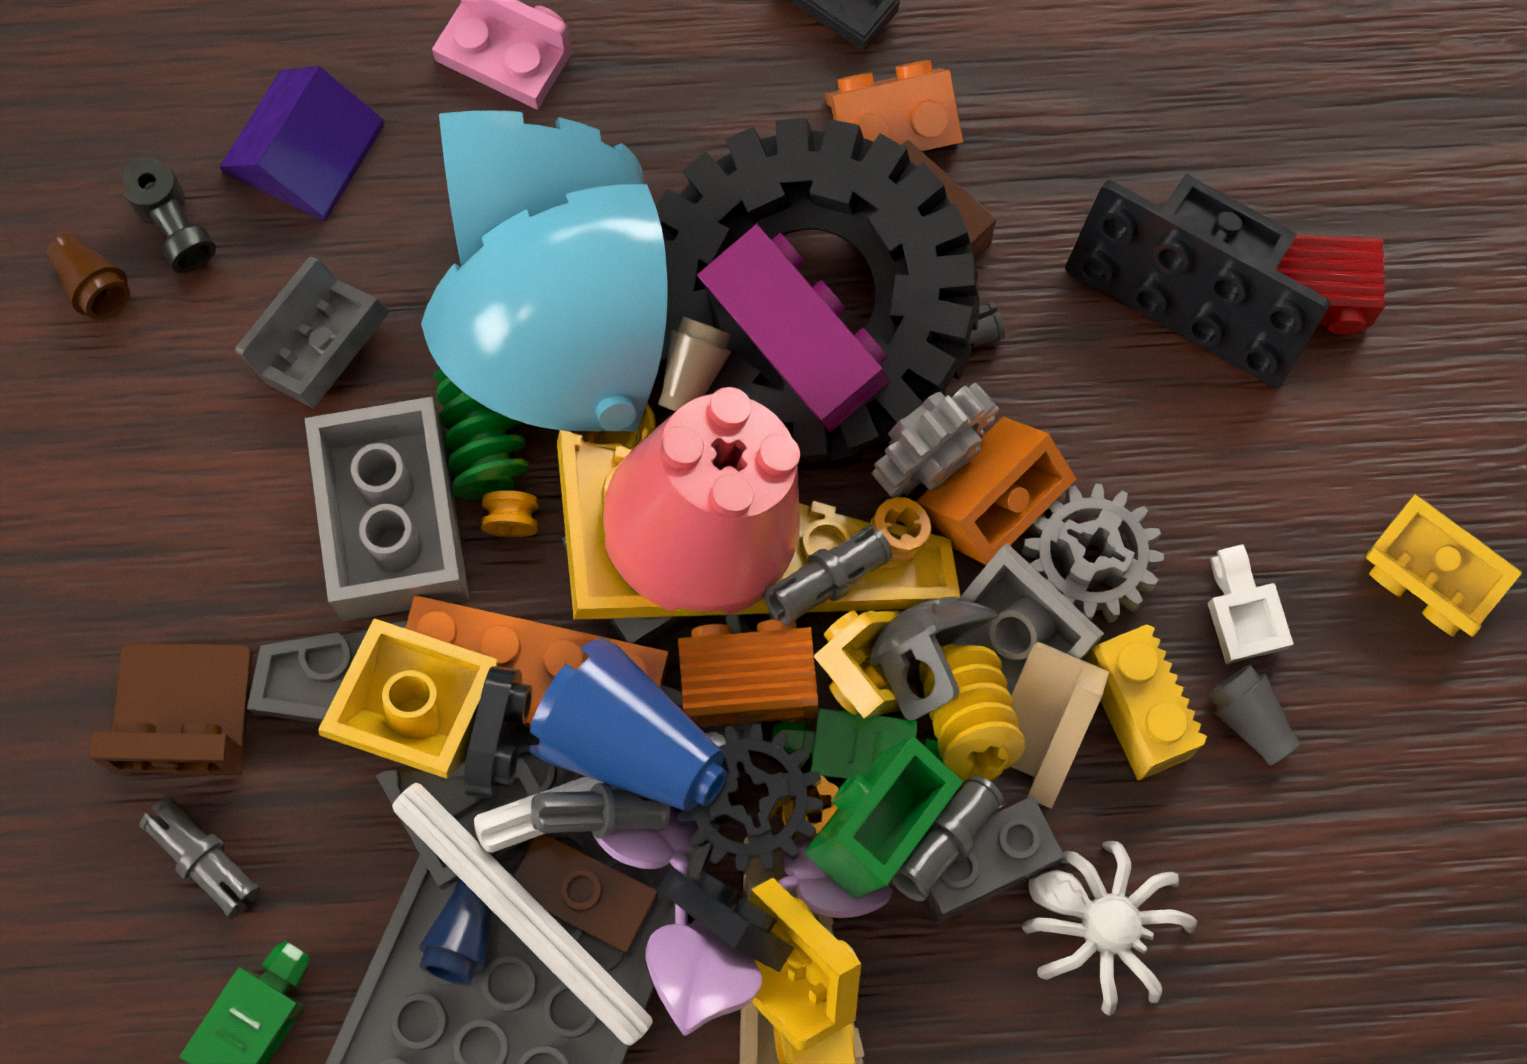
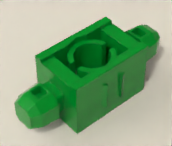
M819 708L816 731L805 729L806 723L782 722L774 725L772 740L780 731L787 733L788 740L785 752L791 755L793 752L805 748L809 753L808 759H812L811 772H819L821 776L825 777L832 784L843 785L857 771L864 775L883 751L911 736L916 738L918 721L883 716L864 719L860 713L853 715L845 711ZM926 739L924 746L943 762L939 753L938 741Z
M284 941L277 945L261 964L266 968L261 977L250 970L238 967L179 1057L189 1064H269L306 1007L286 993L292 985L299 987L309 969L310 956L289 942Z

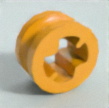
M493 491L486 493L482 497V506L489 512L488 516L481 519L482 531L501 537H527L538 532V522L532 518V513L539 509L538 497L519 491Z
M901 497L888 499L881 504L869 525L874 526V531L880 530L886 537L892 551L890 562L902 563L911 560L918 554L922 545L925 544L931 531L930 519L926 511L917 502ZM897 521L909 527L906 534L900 540L894 538L888 532Z

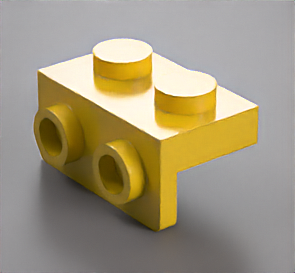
M1417 494L1411 497L1366 555V559L1375 565L1369 573L1373 579L1398 597H1401L1407 589L1428 604L1422 614L1452 637L1455 636L1460 628L1474 637L1481 629L1483 620L1522 574L1521 570Z
M855 610L850 611L827 629L824 637L829 643L814 655L815 659L833 680L829 684L831 693L840 705L853 715L859 712L865 719L901 711L882 666L872 667L870 664L872 649L879 634L896 615L900 614L898 611L875 612L874 610H869L860 615ZM908 682V685L912 692L918 696L919 694L917 693V691Z
M774 878L752 888L750 902L777 919L771 931L794 947L780 972L754 959L760 969L762 983L756 998L751 1003L797 1050L804 1051L856 1020L861 962L858 960L854 950L845 941L837 940L814 918L812 911L803 900L791 896Z

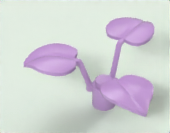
M670 806V819L665 830H620L612 832L608 838L595 837V839L609 855L626 865L643 869H656L670 862L674 868L689 875V863L683 854L695 851L690 845L689 840L699 827L697 824L680 825L677 814L683 810ZM814 838L794 842L799 854L794 860L783 853L781 865L789 877L780 879L778 883L788 893L797 891L798 898L803 900L813 913L835 918L861 916L883 907L892 896L893 889L887 885L854 899L804 854ZM676 904L675 924L657 929L650 936L647 943L645 956L653 984L665 1008L683 1035L692 1033L717 1017L740 1010L750 1004L760 990L762 976L754 959L731 947L699 921L694 920L690 924L688 922V913Z

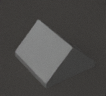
M1005 544L958 599V601L977 602L997 611L999 617L950 644L984 646L995 651L1001 659L1002 673L1007 679L1008 692L1012 695L1032 646L1035 643H1043L1084 661L1087 659L1086 657H1088L1092 648L1099 643L1104 633L1009 544Z

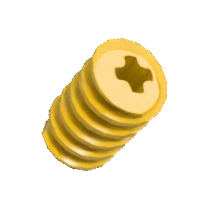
M957 644L940 646L959 687V695L955 700L929 713L933 721L934 734L938 740L940 756L943 759V763L964 781L961 787L966 784L965 781L972 775L982 776L991 782L1001 775L1003 770L1017 762L1025 750L1024 735L1019 730V719L1013 710V699L1008 692L1007 679L1002 673L1001 659L995 651L984 646ZM921 661L919 664V677L923 683L924 696L927 698L935 687V677L930 666Z

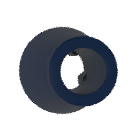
M460 878L455 891L419 945L420 951L424 953L419 967L428 974L442 980L461 985H470L475 972L484 970L492 910Z

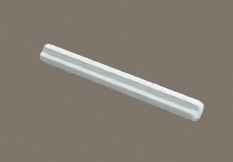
M414 783L398 796L392 805L394 812L624 1044L631 1046L649 1030L653 1023L652 1017L489 852H486L480 843L421 784Z

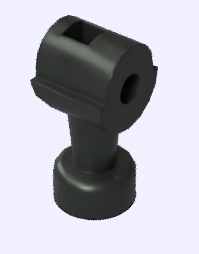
M140 158L130 163L123 174V182L128 191L123 195L142 221H154L166 236L167 240L162 249L172 269L178 273H186L206 264L214 256L216 245L207 230L202 226L189 225L180 206L185 200L184 190L172 169L165 170L163 165L153 158Z

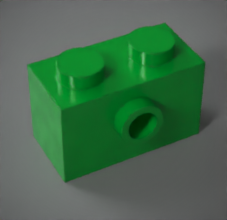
M911 736L880 753L864 775L857 771L843 783L831 800L838 809L805 850L804 854L854 899L885 887L964 781L914 736Z

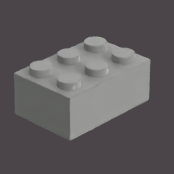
M433 397L304 418L328 603L340 619L346 622L409 611L414 595L448 603L470 600L455 498L451 487L452 478L447 463L449 457L444 444L445 430Z

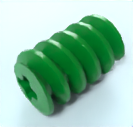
M441 368L438 369L433 375L435 381L440 383L436 390V396L439 404L443 406L440 420L442 426L447 429L444 436V444L446 450L452 453L447 463L450 474L456 477L451 485L454 496L464 500L475 501L482 500L486 493L493 491H513L516 487L514 478L526 474L530 470L528 460L510 459V455L523 450L526 447L524 437L506 435V432L517 428L522 422L506 417L480 404L458 388L444 374Z

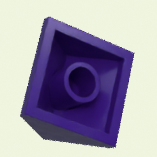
M321 66L281 70L219 168L222 173L326 222L385 123L383 118Z

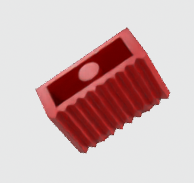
M1296 235L1289 250L1276 269L1278 272L1330 300L1331 304L1319 325L1328 327V330L1332 333L1343 335L1359 333L1371 327L1385 308L1384 241L1382 239Z

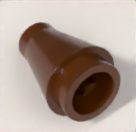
M73 233L59 235L49 244L46 256L54 265L76 312L88 315L93 320H105L116 315L124 308L130 297V289L127 285V276L123 270L85 245Z

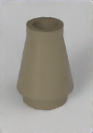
M682 316L678 330L671 329L663 390L658 404L677 411L691 400L705 396L732 352L726 349L731 334Z

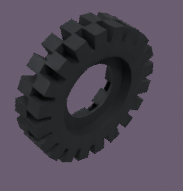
M807 118L775 121L776 135L760 139L755 127H751L726 138L730 153L717 161H714L708 152L705 151L682 170L689 181L685 189L680 194H677L667 188L656 204L665 245L668 290L665 336L657 377L661 382L659 386L663 390L671 329L678 330L682 316L730 333L731 336L726 349L732 352L705 395L714 394L717 390L726 387L740 389L749 399L768 408L783 422L792 439L799 446L800 458L797 464L798 469L810 470L811 463L827 462L831 468L861 462V453L879 446L881 451L884 452L890 446L889 442L892 440L888 433L901 419L910 415L928 397L935 393L941 392L946 397L944 390L951 379L960 380L972 352L969 344L972 330H977L980 305L976 280L978 275L969 235L957 205L950 203L944 184L924 162L917 167L910 161L907 148L879 133L874 142L863 137L861 128L857 124L828 119L826 131H812ZM756 224L771 240L779 233L785 235L802 230H818L837 235L851 243L863 255L872 271L875 284V303L872 316L865 330L888 357L880 366L883 368L889 383L831 432L824 427L697 276L698 273Z

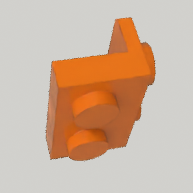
M931 60L896 66V78L874 82L872 72L844 77L837 80L839 90L825 93L826 104L832 108L833 119L859 125L863 137L873 142L879 133L900 145L909 140L920 151L963 142L950 70L940 68L932 69Z

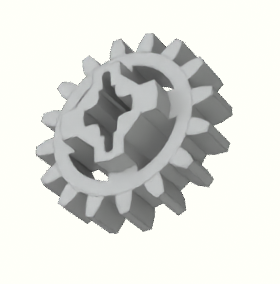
M974 383L969 388L966 385L963 386L952 398L949 395L945 397L941 392L933 394L920 407L907 417L901 419L888 433L892 438L889 442L890 446L884 450L886 455L875 462L874 467L876 469L871 475L888 495L893 498L900 497L903 493L905 495L910 494L920 483L925 485L930 491L936 489L981 451L982 448L979 446V443L982 441L980 436L984 433L982 429L995 420L993 415L999 411L998 406L977 383Z
M1095 484L1089 498H1083L1075 485L1069 487L1065 495V505L1056 500L1044 511L1046 518L1039 516L1027 528L1037 538L1025 539L1021 554L1036 559L1030 565L1077 609H1080V612L1090 621L1095 611L1101 610L1106 620L1111 623L1115 622L1120 614L1119 603H1122L1125 608L1134 612L1143 601L1138 590L1151 593L1158 579L1148 570L1159 569L1164 561V554L1149 549V547L1157 542L1161 532L1159 528L1143 529L1141 526L1148 509L1142 506L1130 512L1124 508L1128 493L1123 490L1115 496L1113 501L1104 499L1102 484ZM1081 517L1098 518L1080 524L1072 521L1073 519ZM1118 528L1128 539L1132 551L1124 547ZM1090 545L1101 550L1095 563L1088 562L1083 558L1085 551ZM1051 556L1061 561L1066 580L1057 572ZM1107 584L1114 588L1104 592L1086 591L1088 588Z

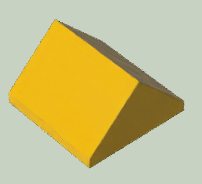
M374 618L318 729L319 735L447 779L466 761L484 681L490 667H498V659Z

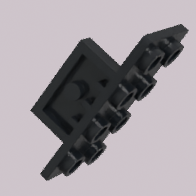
M1188 174L1184 176L1163 208L1116 182L1107 180L1099 190L1065 265L1067 273L1274 388L1281 387L1331 304L1328 298L1276 270L1297 233Z

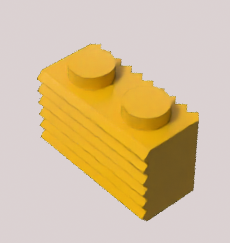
M1147 624L1094 646L1088 657H1086L1087 659L1084 660L1109 671L1100 701L1137 780L1147 778L1189 760L1204 745L1207 735L1198 732L1201 723L1193 720L1195 711L1187 708L1190 699L1181 696L1184 687L1175 684L1178 675L1169 672L1172 663L1164 660L1167 651L1158 648L1161 639L1152 636L1155 628Z

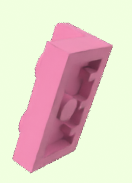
M461 0V4L432 48L436 62L537 110L572 55L568 27L562 18L549 8L544 6L532 8L518 0Z

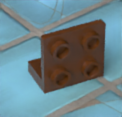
M125 643L121 648L112 732H91L89 758L110 772L242 775L253 658L252 650L246 645Z

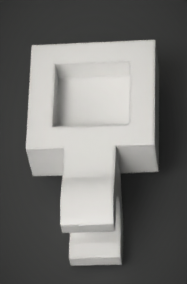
M1243 544L1218 550V556L1212 557L1210 562L1215 580L1224 595L1212 598L1208 602V607L1225 663L1230 664L1286 650L1294 645L1275 583L1260 587L1255 586L1249 558Z

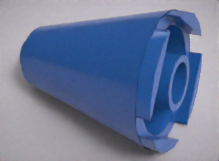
M603 637L592 640L584 645L580 650L590 655V657L577 670L565 664L542 697L530 728V733L538 737L540 742L539 745H530V752L546 763L684 811L692 810L699 803L705 807L708 806L717 797L727 778V770L722 768L724 752L618 645L609 642Z

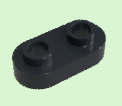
M491 666L486 675L466 756L464 770V789L466 795L496 799L502 786L511 787L514 782L518 763V749L512 746L516 724L525 725L527 723L532 703V686L522 684V673L519 669Z

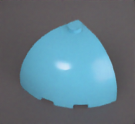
M462 111L439 114L448 194L461 267L484 246L482 236L526 209L529 216L532 217L553 207L568 203L565 194L600 186L645 184L641 165L635 155L622 143L613 148L601 142L600 130L585 124L560 117L555 122L556 128L524 124L523 113L516 111Z
M619 184L565 194L568 201L566 204L553 207L532 217L529 216L526 209L482 236L484 246L468 259L462 267L453 264L436 287L421 322L429 350L444 374L458 388L480 404L499 414L526 424L565 431L637 432L658 372L667 316L668 290L665 245L658 212L647 184Z

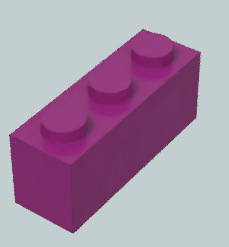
M756 224L698 273L697 276L824 427L831 432L889 383L883 368L880 366L888 357L864 328H861L854 335L838 318L846 310L845 307L822 280L811 287L797 271L805 262L790 242L781 233L771 240Z

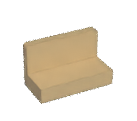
M1040 642L1032 646L1011 695L1013 710L1019 719V730L1024 735L1025 750L1020 759L1010 767L1033 776L1027 798L1034 795L1037 803L1052 809L1101 700L1109 671Z

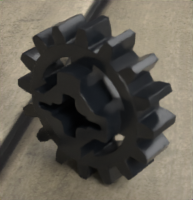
M753 723L749 732V738L739 740L737 732L731 725L725 727L726 744L719 747L724 752L723 764L726 762L729 770L721 791L708 806L705 807L699 803L690 811L683 810L678 813L677 818L680 825H698L699 829L694 832L689 840L694 850L704 847L709 842L714 846L710 858L712 865L718 867L725 861L728 855L736 857L735 862L738 874L745 875L749 868L750 859L760 858L764 869L767 872L774 871V853L781 850L792 860L799 856L793 841L797 834L813 839L816 829L810 822L805 820L806 814L822 812L823 801L807 796V791L821 784V777L819 772L802 774L800 768L808 760L809 753L805 748L797 750L791 755L785 752L788 740L787 733L780 731L771 743L763 741L761 725ZM750 755L770 759L777 763L786 773L780 772L769 775L752 765ZM740 771L745 772L748 784L752 783L756 793L767 791L769 795L759 800V828L754 827L752 817L747 815L743 805L731 806L730 802L740 798L739 787L742 786L739 776ZM796 800L789 822L773 837L770 822L778 807L790 804V801ZM730 822L747 832L750 844L738 843L727 839L717 832L712 824L720 825Z

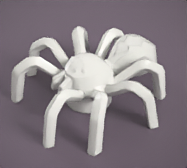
M1106 841L1102 844L1105 850L1114 853L1118 863L1111 894L1107 893L1094 866L1073 851L1062 852L1064 858L1060 863H1071L1084 875L1095 897L1093 901L1088 898L1083 886L1073 874L1052 870L1041 872L1029 879V892L1037 904L1058 914L1079 917L1083 919L1082 923L1038 917L1027 920L1022 925L1023 931L1027 934L1037 931L1080 936L1086 940L1073 955L1039 967L1037 974L1042 979L1048 980L1062 973L1074 970L1082 966L1096 951L1101 952L1100 982L1103 992L1101 1010L1108 1016L1114 1014L1118 1003L1114 982V955L1118 954L1120 959L1144 983L1149 990V1002L1158 1003L1162 994L1160 982L1130 949L1133 947L1143 954L1147 951V947L1139 939L1143 937L1153 940L1154 933L1142 927L1144 924H1179L1183 926L1186 932L1191 934L1194 932L1198 922L1193 916L1177 910H1138V907L1159 888L1167 885L1178 887L1179 877L1175 872H1164L1154 875L1129 898L1125 897L1131 871V861L1125 848L1118 841Z

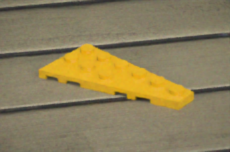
M560 430L557 439L574 620L725 615L724 610L702 612L676 607L674 612L667 610L640 595L622 578L613 565L604 544L606 534L603 522L605 494L612 475L631 449L617 446L615 451L581 442V435ZM812 501L810 506L799 503L800 531L798 544L782 579L806 565L809 555L819 549L829 551L833 547H837L868 526L869 522L835 513L836 507L817 501ZM894 524L888 532L894 538L900 540L906 534L909 527ZM930 533L918 554L911 560L902 563L888 562L850 585V591L844 597L837 601L828 599L807 612L910 609L919 603L948 596H956L958 600L960 598V591L951 540ZM763 598L749 608L728 615L768 614L770 611Z

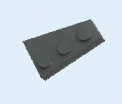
M405 620L390 624L405 628L407 622ZM367 631L340 635L339 632L261 645L247 709L256 715L321 724Z

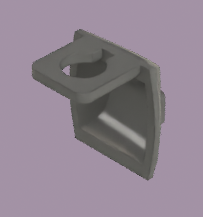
M948 596L919 603L896 615L883 628L873 646L870 664L872 667L882 666L906 719H919L958 697L959 687L940 646L948 645L998 618L997 611L977 602L958 601L956 596ZM916 658V660L924 661L934 673L935 687L927 698L918 697L908 685L907 670L910 666L908 661L910 659Z

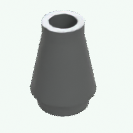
M1251 665L1243 667L1226 678L1208 694L1216 706L1212 713L1255 749L1269 766L1288 756L1301 744L1293 733L1266 674L1259 676Z

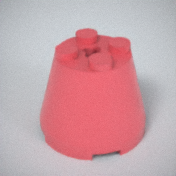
M732 387L721 388L714 394L693 399L680 407L623 458L613 473L605 494L603 522L606 540L604 544L613 565L622 578L636 592L662 608L673 612L676 607L702 612L724 610V614L728 615L749 608L764 598L765 588L782 579L794 556L800 531L797 467L800 450L783 422L768 408L749 399L740 389Z

